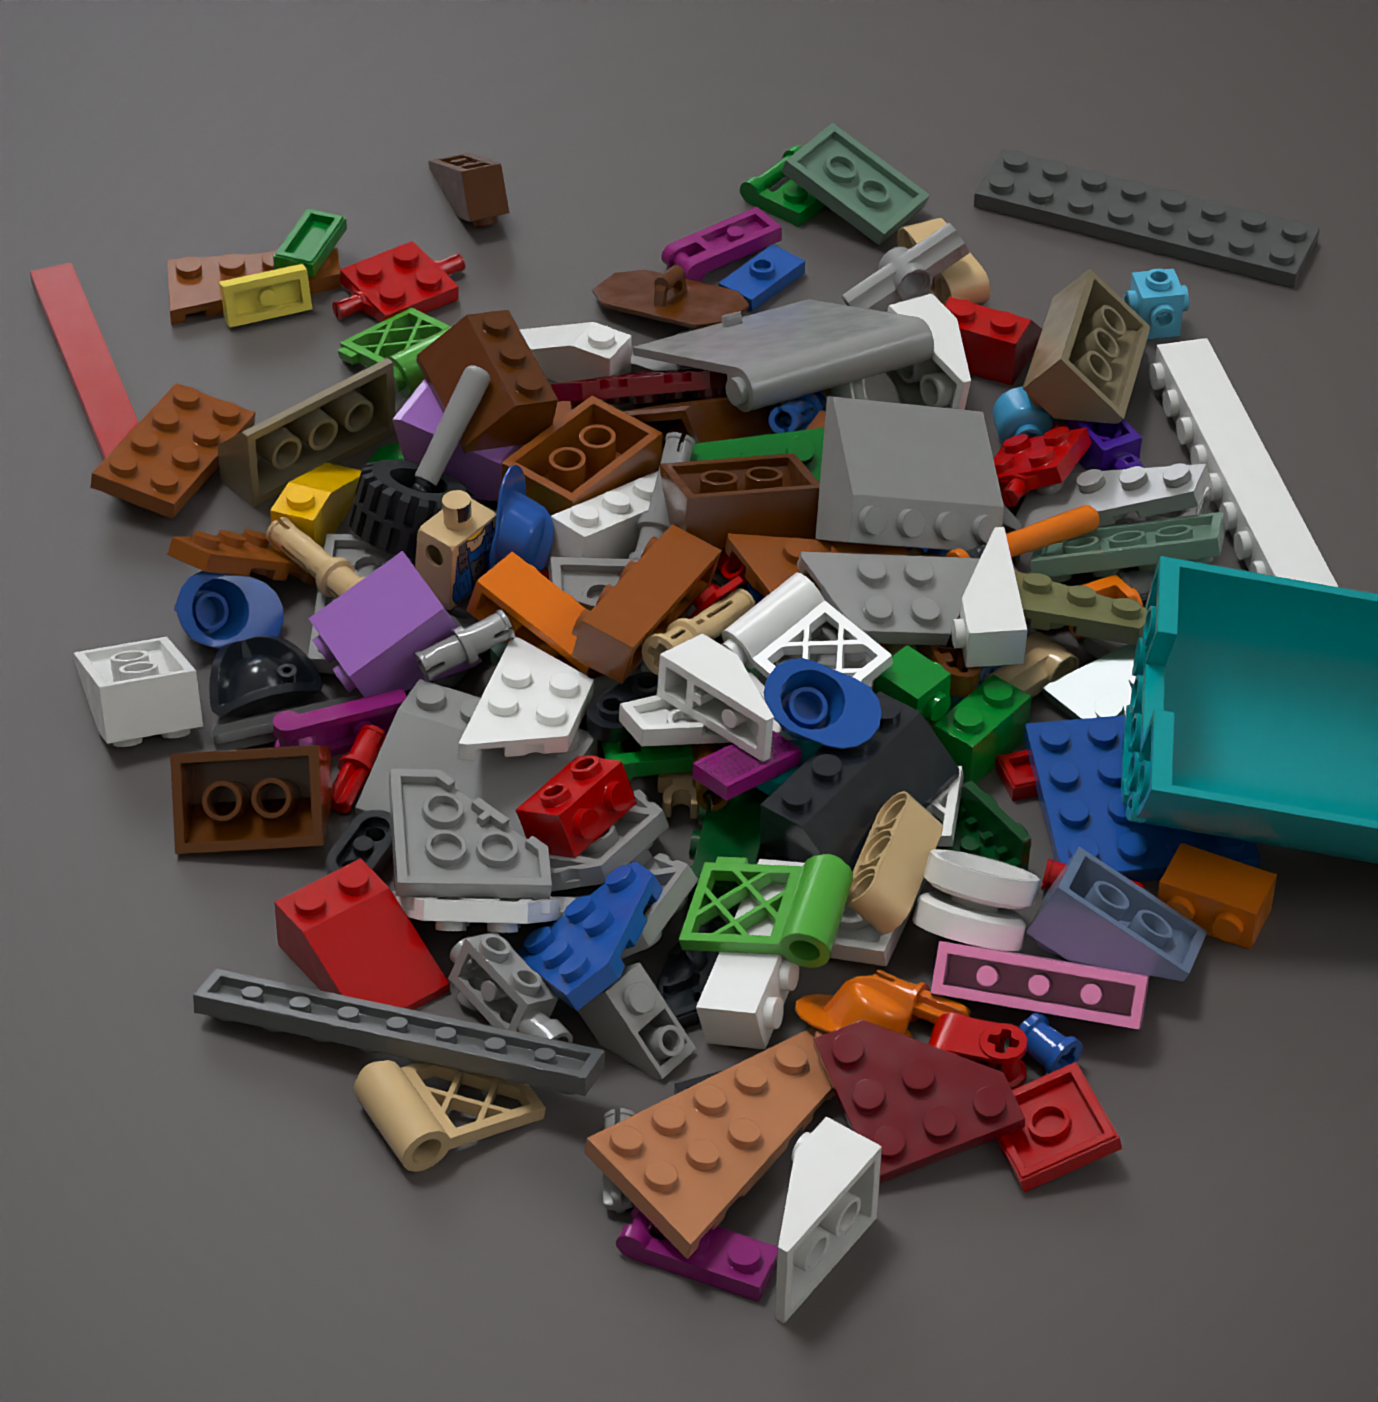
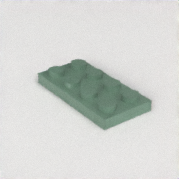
M1223 512L1098 527L1094 532L1034 550L1030 559L1031 572L1044 574L1050 577L1053 582H1063L1073 578V574L1092 572L1094 577H1106L1120 572V568L1138 566L1140 571H1154L1157 568L1160 556L1207 564L1213 561V557L1221 555L1225 534Z

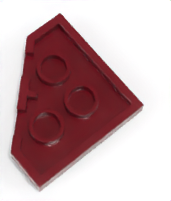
M703 369L655 370L553 383L550 386L558 402L570 401L571 409H574L591 396L602 399L603 402L609 405L629 403L630 396H634V404L660 402L661 394L665 393L666 399L692 397V391H697L698 398L724 396L727 374Z
M860 1020L813 1039L815 1051L850 1130L882 1146L879 1184L1025 1127V1117L1005 1074L1001 1071L865 1020Z

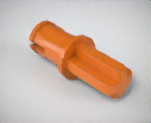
M877 970L876 974H873L874 977L884 979L913 996L915 1005L909 1022L915 1023L918 1019H922L935 1025L937 1018L946 1013H960L970 1017V1009L941 995L932 994L927 983L920 982L919 984L907 982L882 970Z

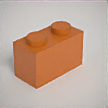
M1181 843L1160 880L1157 898L1207 931L1206 935L1251 950L1271 912L1277 874Z

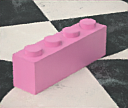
M944 940L939 941L931 993L1140 1029L1150 976Z

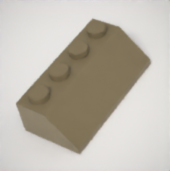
M1089 268L1053 297L1023 390L1027 392L1029 399L1034 405L1045 409L1054 419L1118 424L1125 417L1151 327Z
M386 358L217 445L220 481L252 507H255L282 493L288 482L326 462L337 464L395 434L396 430L392 420L396 415L393 362Z

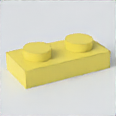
M303 264L219 282L225 322L229 327L313 309L307 269Z

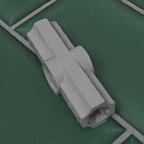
M949 222L911 249L895 247L889 250L880 260L877 272L851 288L841 297L847 306L885 311L889 305L895 304L900 300L906 301L925 296L931 288L932 278L970 252L957 230Z

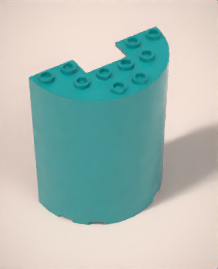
M1160 556L1145 607L1148 612L1144 624L1143 638L1139 637L1132 668V676H1136L1132 688L1130 704L1126 707L1121 759L1122 804L1127 805L1125 814L1127 820L1378 864V594Z

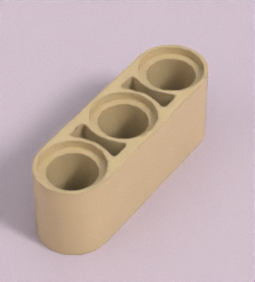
M936 218L901 227L897 234L898 247L911 249L947 223L942 218ZM971 252L932 278V285L928 291L943 305H945L949 297L981 304L987 302L991 295L988 276Z
M903 791L895 794L878 812L853 870V883L846 903L882 935L894 931L908 916L924 879L923 875L929 852L936 849L943 831V825L909 793Z

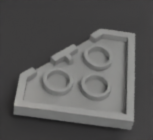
M390 769L388 785L396 896L550 899L552 880L548 846L534 836L526 839L508 826L509 818L478 797L473 801L455 788L456 780L442 770Z

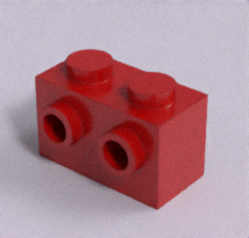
M577 756L516 809V813L526 839L534 836L548 846L550 855L576 858L635 806L637 801L622 761L602 759L597 756Z

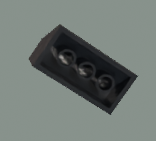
M879 691L876 696L880 702L882 716L879 728L870 740L858 747L847 749L821 746L761 804L760 847L790 862L805 863L807 859L813 856L823 854L835 855L841 858L853 872L878 812L892 796L905 791L926 809L959 776V767L921 712Z

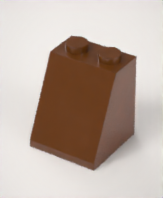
M727 396L695 398L623 411L663 433L662 454L666 443V434L671 432L682 433L677 449L678 452L680 444L684 442L686 435L692 437L695 440V444L776 434L769 425L771 413L769 406L743 412L733 405Z

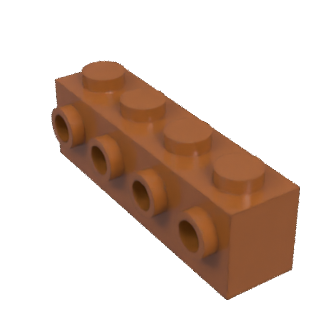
M673 524L659 539L652 537L645 546L641 558L637 562L631 560L625 566L618 583L615 586L608 584L601 592L596 606L591 611L584 609L581 612L572 630V634L577 639L571 657L623 684L643 661L642 645L644 641L654 634L666 633L668 626L677 619L682 618L693 606L692 602L711 586L722 550Z

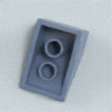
M1078 847L1047 891L1026 933L1032 936L1043 950L1051 954H1059L1069 962L1184 982L1190 974L1207 931L1092 854Z

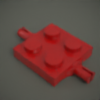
M413 241L399 245L340 269V283L352 296L333 302V313L341 320L360 311L374 317L379 323L411 307L422 313H427L459 300V286L449 275L465 270V261L459 253L440 261L433 260Z
M1057 423V426L1053 424L1052 428L1043 436L1029 438L1026 434H1020L1004 441L1003 447L993 458L1003 504L1006 507H1011V505L1014 507L1019 499L1026 495L1028 491L1043 486L1063 483L1092 444L1087 428L1069 430L1064 424Z

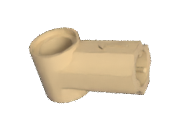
M1035 632L1026 639L1024 664L1003 665L983 678L982 683L993 674L1034 697L1042 692L1043 686L1077 670L1079 659L1042 632Z

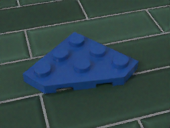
M633 861L630 865H622L613 870L606 877L605 884L592 894L572 901L566 907L564 915L550 926L541 927L529 934L524 940L523 946L516 953L532 970L540 975L545 984L559 998L578 1011L620 978L625 968V964L620 957L625 947L628 949L636 945L648 921L643 911L647 903L651 904L658 901L663 887L651 871L636 861Z

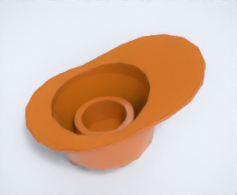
M857 976L847 980L835 995L812 994L803 996L796 1001L795 1011L799 1017L811 1026L828 1033L860 1020H865L913 1038L907 1028L915 1005V999L908 992L878 977Z

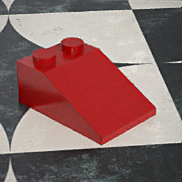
M361 858L274 902L278 946L320 991L415 1010L450 991V983L391 889Z

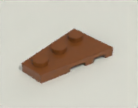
M245 529L243 534L240 535L226 530H219L218 535L194 531L192 536L172 537L167 555L205 572L249 577L250 572L281 581H286L289 574L304 583L316 584V579L303 570L283 551L269 544L270 542L267 540L266 534L255 530Z

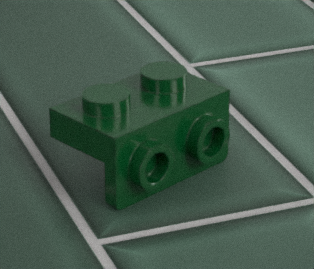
M970 780L961 785L953 847H936V849L982 856L1028 871L1031 838L1022 824L1016 823L998 806L996 800L990 794L984 793ZM934 816L943 825V822Z

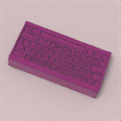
M772 731L770 759L762 762L735 744H731L694 762L692 777L727 801L800 765L802 749L775 731Z

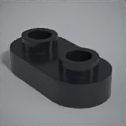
M651 672L631 675L623 684L615 685L591 701L587 708L586 728L589 734L595 739L607 743L622 742L632 737L619 721L620 704L657 695L658 675Z
M369 810L357 815L327 854V875L361 858L379 876L393 857L390 813L384 810Z

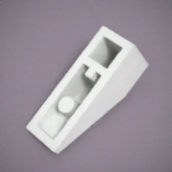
M595 322L520 330L547 379L560 383L631 373V335Z
M1004 527L994 528L963 594L960 619L952 620L954 648H962L966 668L1024 664L1027 625Z
M703 633L660 654L657 696L704 724L758 760L764 762L770 759L774 716L737 654Z

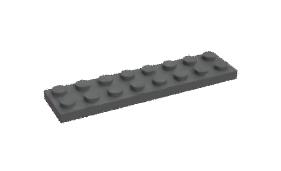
M1002 149L974 194V207L1291 288H1294L1318 242L1320 229L1305 225L1297 220H1285L1265 215L1257 210H1245L1225 205L1217 200H1205L1185 195L1177 190H1165L1145 185L1137 180H1125L1105 175L1100 171H1089L1065 165L1060 161H1049L1026 155L1020 151Z

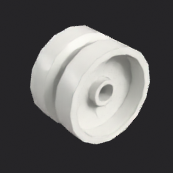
M931 850L923 876L934 888L941 891H929L918 896L912 918L913 923L928 932L965 944L993 950L1020 951L1023 947L1028 923L1019 913L1011 909H1024L1034 904L1040 879L1024 869L986 857L951 850Z

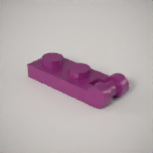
M754 207L668 244L662 252L661 259L669 268L674 265L681 266L685 271V279L700 282L706 273L782 241V227L758 207Z
M401 688L301 714L289 710L279 712L273 718L274 736L278 739L275 747L323 745L330 746L331 756L349 752L363 725L377 726L385 731L383 736H387L397 710L407 696L404 689Z
M636 1206L631 1213L632 1224L624 1226L616 1240L618 1250L631 1259L758 1302L777 1267V1246L720 1227H716L714 1230L710 1228L700 1239L695 1252L686 1259ZM651 1233L665 1238L663 1241L651 1237Z

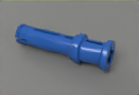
M822 391L784 401L781 407L774 408L770 413L769 425L775 433L805 430L820 410L826 411L827 396Z

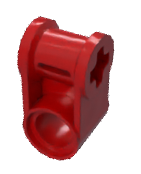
M946 1013L937 1018L928 1043L929 1045L998 1070L1001 1066V1072L1005 1074L1012 1090L1024 1085L1026 1081V1066L1021 1058H1023L1027 1051V1037L1019 1027L1008 1023H995L970 1018L960 1013ZM1005 1038H1008L1009 1047L1005 1052Z

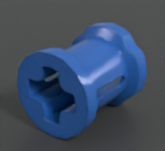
M1040 1012L1032 1014L1019 1027L1027 1037V1051L1024 1056L1029 1055L1043 1065L1046 1075L1074 1062H1078L1082 1054V1042L1073 1036L1066 1038L1049 1026V1019Z

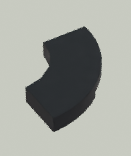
M710 922L701 926L698 933H713L718 928L714 922ZM678 942L668 953V960L663 966L660 976L657 978L656 988L682 1028L686 1029L700 1024L696 1006L719 952L682 950L680 942Z

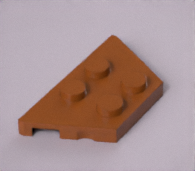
M728 533L725 552L729 558L737 556L746 567L745 578L765 598L796 572L800 573L797 568V562L801 552L907 556L908 547ZM808 573V574L804 575V576H806L812 583H814V585H815V586L818 588V590L821 592V589H820L819 586L816 584V582L813 580V578L810 576V574Z

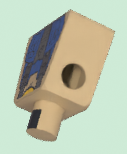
M462 490L447 492L442 498L443 509L421 525L417 533L415 568L447 610H451L470 595L474 590L476 581L489 571V555L496 528L497 514L471 499L470 495Z

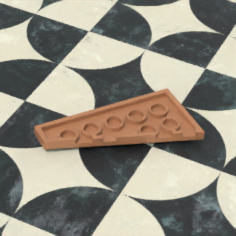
M811 1027L588 1137L584 1153L688 1259L698 1248L700 1239L710 1228L714 1230L722 1222L727 1209L739 1196L744 1197L787 1149L789 1140L797 1131H803L813 1119L814 1112L823 1102L834 1097V1091L818 1058L813 1042L814 1038L828 1032Z

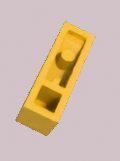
M326 462L288 482L270 510L271 523L277 520L282 525L279 518L286 517L300 531L308 535L324 549L326 534H335L353 504L361 470Z

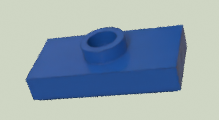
M772 244L720 281L718 286L739 291L749 304L747 310L752 312L804 274L805 260Z

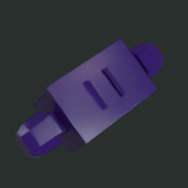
M1063 419L1069 430L1087 428L1092 444L1079 460V463L1086 471L1091 469L1101 471L1123 470L1134 466L1144 468V465L1139 460L1142 437L1125 419L1118 424Z

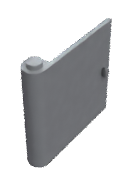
M807 299L742 317L741 312L726 314L722 316V323L632 348L634 356L727 374L726 394L729 401L737 406L739 410L749 412L927 361L933 356L934 339L928 324L919 317Z

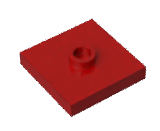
M1077 1062L1013 1089L1012 1092L1025 1117V1127L995 1139L1024 1193L1122 1149L1120 1137Z

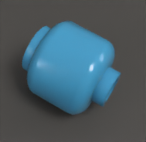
M1023 387L1013 388L1003 393L995 402L992 411L998 439L1002 444L1007 439L1020 434H1026L1029 438L1043 436L1054 424L1053 417L1045 409L1034 405L1029 399L1027 392L1023 390Z

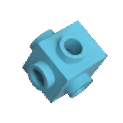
M1152 269L1150 271L1132 272L1130 290L1124 292L1123 300L1151 327L1147 339L1180 336L1183 311H1187L1189 308V294L1186 285L1180 284L1175 270Z

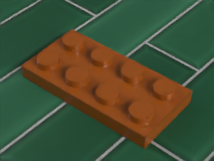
M175 383L92 472L90 488L173 519L219 467L217 445L255 425L256 412L242 408L233 402L224 401L202 393L193 387Z

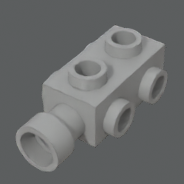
M497 932L464 938L453 947L450 959L454 966L448 979L459 989L457 999L463 1006L472 1010H478L488 1020L489 1026L568 1043L573 1042L572 1034L557 1019H549L559 997L545 984L540 975L532 970L511 948L508 941Z

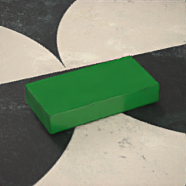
M307 208L273 255L274 268L280 269L303 264L307 269L308 276L314 277L347 230L346 217Z

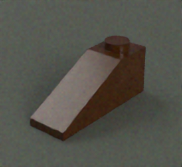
M470 153L428 161L432 174L459 218L469 222L472 221L473 226H485L497 223V216L510 213L501 163Z

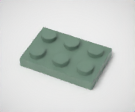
M831 123L789 157L781 171L878 245L883 243L925 207L930 196L834 123Z

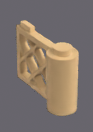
M390 1060L372 1062L360 1071L353 1086L355 1097L395 1155L408 1171L413 1172L424 1171L442 1160L450 1149L544 1119L546 1109L529 1084H514L506 1079L503 1080L502 1078L479 1073H463L456 1068L428 1062H417L401 1068L396 1062ZM438 1077L452 1081L449 1091L445 1092L427 1087L422 1080ZM461 1084L488 1091L484 1102L456 1094ZM499 1094L517 1099L523 1106L510 1110L492 1104L496 1095ZM452 1109L477 1116L478 1118L475 1122L456 1128L447 1115L449 1110Z

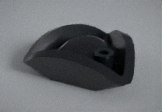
M255 636L225 644L217 652L210 673V706L212 712L218 716L247 718L294 706L321 691L323 682L312 661L296 645L278 636Z

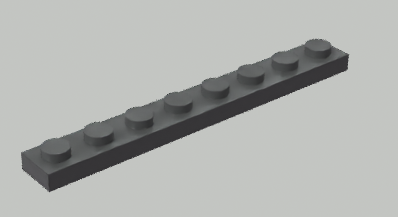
M215 969L193 994L194 1013L213 1016L221 1021H236L263 1027L271 1032L283 1031L311 1037L318 1042H334L358 1047L365 1052H381L400 1056L416 1063L428 1062L456 1068L463 1073H479L498 1077L514 1084H530L554 1089L566 1095L577 1094L586 1096L605 1069V1050Z

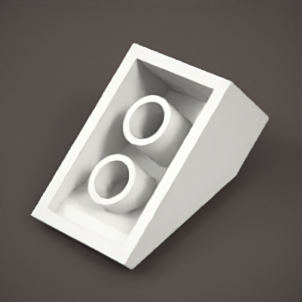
M933 294L889 305L887 312L923 319L928 324L934 339V352L929 360L887 372L895 385L900 403L964 410L971 378L957 318Z
M168 637L73 653L74 662L98 732L107 744L113 743L117 747H129L140 744L143 741L142 737L161 734L163 738H179L190 734V729L203 727L196 670Z
M825 1117L812 1133L805 1132L798 1139L792 1151L791 1159L793 1166L777 1258L775 1319L782 1323H785L877 1218L882 1146L828 1117Z

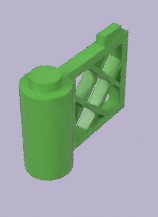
M411 307L340 342L341 349L337 351L340 359L352 365L359 362L367 367H371L384 360L385 357H388L393 362L395 393H399L407 398L415 392L425 379L416 362L417 354L452 326Z
M831 854L813 856L807 859L803 866L748 864L747 858L717 857L716 863L705 862L679 938L682 950L783 955L790 962L802 967H820L830 959L853 883V872L841 858ZM715 881H736L740 885L718 899L712 893ZM771 883H787L784 891L767 901L758 892ZM750 897L757 904V907L735 919L728 909ZM718 915L727 924L713 933H698L701 925ZM767 917L774 923L771 936L749 935L745 931Z

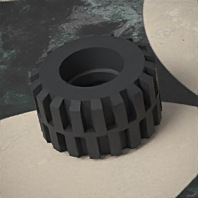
M380 460L367 463L361 470L348 519V526L362 540L387 553L397 555L403 551L408 559L416 560L418 530L421 525L443 509V496L453 490H462L467 492L471 499L474 500L471 490L445 472H443L437 486H433L429 493L413 490L412 486L416 480L414 475L420 465L419 463L402 460Z

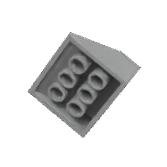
M827 396L815 539L945 550L960 548L967 551L987 544L994 528L1002 527L1004 505L983 412Z
M419 679L397 710L355 807L356 815L369 810H384L390 813L388 785L390 769L442 770L456 780V789L473 801L478 797L509 818L508 826L526 838L516 809L577 756L598 757V740L592 737L588 731L578 728L568 752L549 754L534 752L525 756L505 757L503 748L475 750V760L458 759L459 741L481 698Z

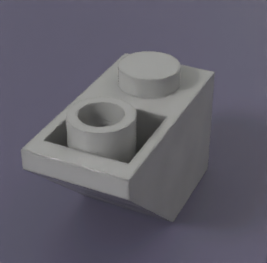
M640 962L625 966L620 978L578 1010L600 1045L656 1080L663 1079L696 1049Z

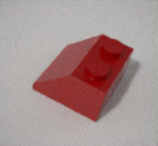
M949 297L944 306L957 318L969 373L1012 386L1035 351L1042 328L1033 320L1014 315L1011 312L999 311L974 304L968 300Z

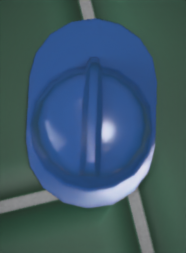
M513 465L507 470L500 488L495 535L489 555V570L508 554L514 552L538 571H542L546 566L554 540L552 518L544 506L526 496L525 475L520 466Z
M200 571L190 576L181 586L177 603H175L174 611L177 612L179 622L186 634L200 644L215 648H221L225 644L260 635L279 636L284 622L283 606L277 593L265 582L241 575Z
M799 658L788 659L777 665L766 679L763 692L765 703L780 728L792 738L802 741H814L832 748L847 749L858 747L867 742L879 728L882 716L879 699L868 685L854 677L828 668L818 662Z

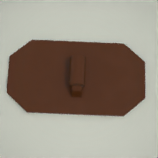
M679 265L672 266L664 273L650 270L614 273L592 289L593 294L605 308L692 329H700L722 323L723 315L734 312H741L742 314L749 308L748 302L739 291L685 279V271Z

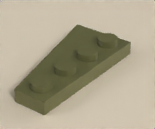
M1014 571L1024 617L1028 618L1031 622L1030 628L1049 631L1050 629L1070 625L1074 626L1073 632L1077 636L1136 646L1138 638H1143L1144 624L1148 611L1139 602L1129 598L1113 599L1096 594L1095 590L1086 586H1067L1053 582L1050 577L1040 573L1025 574Z

